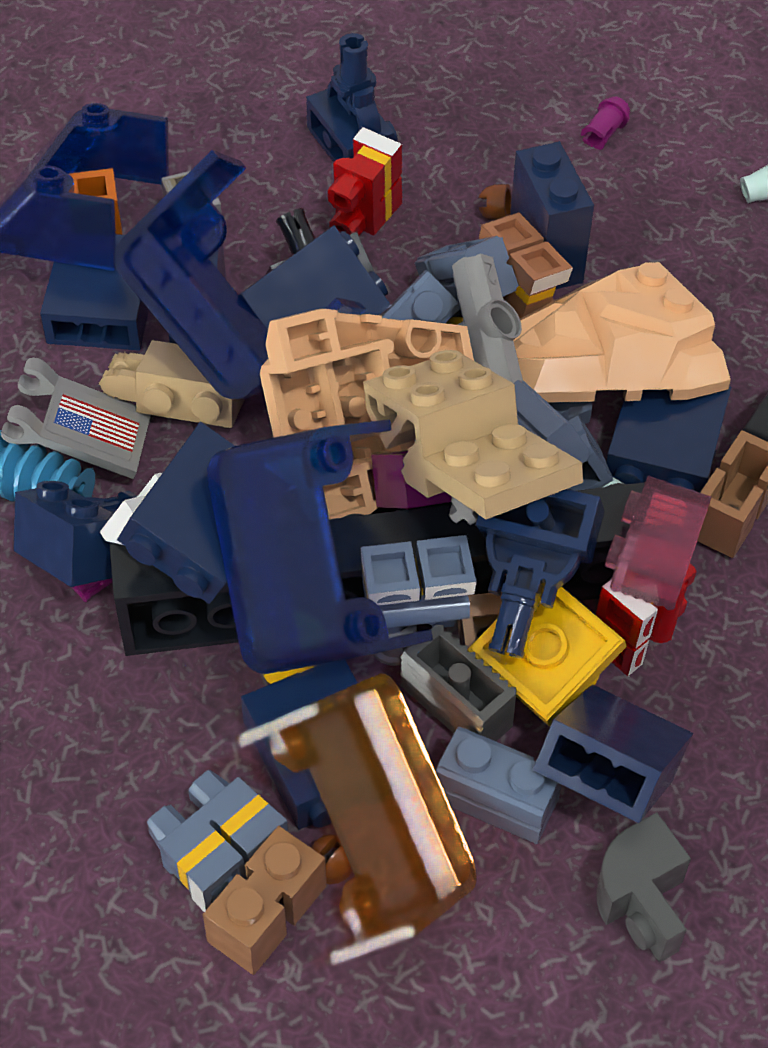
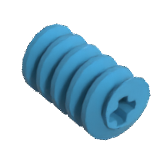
M0 430V495L2 498L13 502L15 501V492L37 488V484L43 481L64 482L69 485V489L81 496L92 497L95 486V472L93 468H87L81 473L79 461L71 458L64 462V457L61 453L53 451L48 454L46 447L39 444L31 446L30 444L8 443L1 437L2 430Z

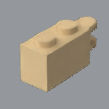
M152 340L144 355L131 352L130 354L126 352L115 353L108 366L110 369L104 372L103 378L99 382L103 393H106L108 396L136 402L137 413L197 423L201 421L204 424L232 428L246 396L247 355Z

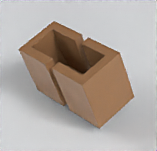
M743 430L740 431L721 460L720 468H716L695 501L687 533L688 537L734 558L753 528L755 519L758 520L768 504L767 441Z
M279 825L245 864L246 879L236 874L203 913L207 942L253 976L286 937V920L295 926L326 888L325 857ZM282 897L284 906L278 903Z

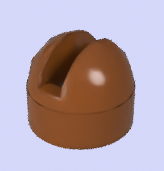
M494 184L482 190L479 198L487 199V207L478 208L484 217L489 220H497L510 216L512 192L509 184Z
M337 834L323 835L315 840L311 846L313 850L322 856H325L333 847L338 848L326 863V884H338L345 881L354 869V851L348 841Z

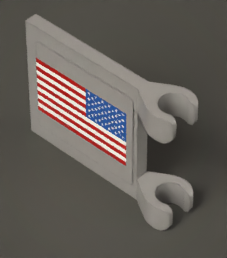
M29 358L24 366V372L32 374L37 378H31L24 374L21 375L18 388L22 393L31 396L52 395L43 423L28 408L20 405L12 406L7 420L20 426H15L10 422L4 423L1 431L3 440L14 444L37 443L134 479L151 415L137 413L136 405L116 397L113 398L103 392L58 376L46 362L39 358Z

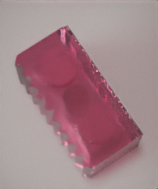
M650 476L646 479L642 493L631 490L621 522L630 524L626 538L618 535L614 536L605 563V567L614 569L610 588L614 592L621 591L625 596L632 595L635 599L642 598L646 603L653 602L656 606H664L667 610L674 609L712 497Z

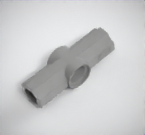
M484 254L463 257L452 265L463 317V321L458 325L467 326L474 361L491 369V371L512 383H515L517 380L523 381L513 342L521 333V321L514 308L503 300L493 257Z

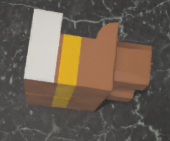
M520 212L482 224L479 239L493 236L503 238L509 255L507 265H512L519 284L516 291L503 296V299L514 308L519 318L555 300L553 295L556 286L568 282L573 267L548 241L543 242L544 237Z

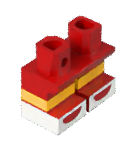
M362 127L353 138L354 158H340L333 162L334 183L328 189V201L335 208L336 215L330 220L329 226L331 228L335 225L339 232L345 231L349 235L357 232L359 236L364 231L374 236L402 204V177L400 176L402 174V144Z
M675 551L669 553L659 562L646 553L602 586L596 615L625 640L627 647L612 663L627 676L631 675L643 664L649 639L657 643H666L672 640L678 617L685 612L687 600L685 599L686 589L694 582L697 570Z

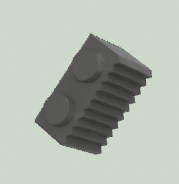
M435 625L403 652L400 657L402 659L400 663L402 665L400 668L402 670L400 674L402 676L400 679L402 683L400 686L453 733L460 726L493 741H497L513 727L516 687H508V680H500V673H492V666H484L483 659H475V652H467V645H459V638H452L451 632H444V625Z

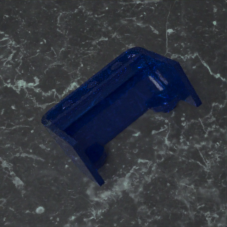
M90 103L83 106L82 110L77 111L33 157L0 201V253L114 271L117 267L114 199L74 193V180L69 174L113 168L114 178L162 185L161 178L169 176L168 117L109 109L108 106L100 103Z
M211 150L120 240L115 249L114 262L118 273L212 387L225 398L246 399L263 390L260 370L261 366L269 359L265 344L268 329L209 260L222 246L227 234L226 221L212 202L246 169V166L238 159ZM335 298L325 308L338 310V313L361 315L367 310L361 302L342 298Z
M390 419L328 426L246 443L221 450L211 458L207 469V479L242 657L253 671L260 674L283 672L433 641L431 629L388 636L384 614L374 601L364 597L345 600L323 486L340 483L349 476L353 466L351 442L391 431Z

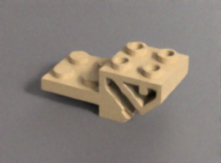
M439 351L432 354L430 360L412 366H394L386 369L382 376L363 382L367 413L386 450L416 439L414 445L408 448V453L403 458L405 466L401 472L406 483L427 498L446 492L484 519H489L583 483L581 461L518 424L515 384L494 373L491 369L462 355L459 351Z

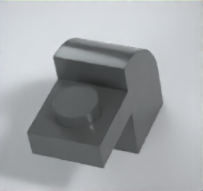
M656 812L643 819L640 823H636L622 831L611 842L604 856L597 884L596 898L599 912L605 924L608 925L626 915V927L633 941L642 950L649 948L660 963L679 952L687 930L662 894L683 883L691 858Z

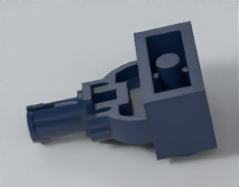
M357 33L346 34L339 40L340 64L333 68V76H331L328 88L306 97L307 128L333 162L340 158H354L353 138L362 127L398 142L392 123L388 120L385 121L378 113L374 101L373 88L376 86V76L367 67L368 42L364 41V37Z
M43 481L37 484V488L15 492L14 552L70 587L111 579L110 544L117 543L105 541L100 531L124 500L136 498L138 495L131 491L118 493V496L105 499L83 497L69 489L68 484L60 481Z
M565 489L489 519H484L478 514L476 526L486 539V555L493 571L488 592L497 596L501 595L502 599L492 641L489 643V650L503 655L507 652L511 657L523 659L525 653L523 651L534 611H537L539 604L541 603L543 607L552 609L557 590L574 576L580 563H592L605 513L599 496ZM545 584L544 591H543V594H542V598L540 599L541 592H542V588H543V585Z

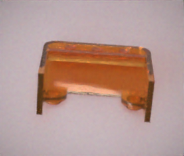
M380 673L236 736L240 747L270 736L269 743L272 754L280 764L285 765L289 770L296 773L310 769L355 877L344 885L339 907L345 924L352 929L354 935L328 953L333 965L416 936L475 888L477 875L472 855L438 776L435 774V769L403 695L394 680L387 674Z

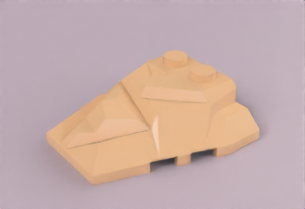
M648 262L637 267L618 270L606 277L587 283L520 318L522 330L520 335L513 340L523 381L547 402H594L596 391L624 390L623 398L625 401H641L643 390L667 389L670 392L671 400H689L728 390L731 380L723 351L712 341L715 328L712 313L660 262Z
M315 309L270 321L265 343L269 359L261 366L260 378L282 476L289 484L297 486L301 506L310 521L343 518L350 514H371L379 508L376 504L371 455L408 450L415 443L412 440L386 450L367 413L363 382L382 376L386 369L394 366H412L430 360L432 354L443 350L459 351L462 355L474 361L467 326L413 319L396 320L371 314H346L330 309Z

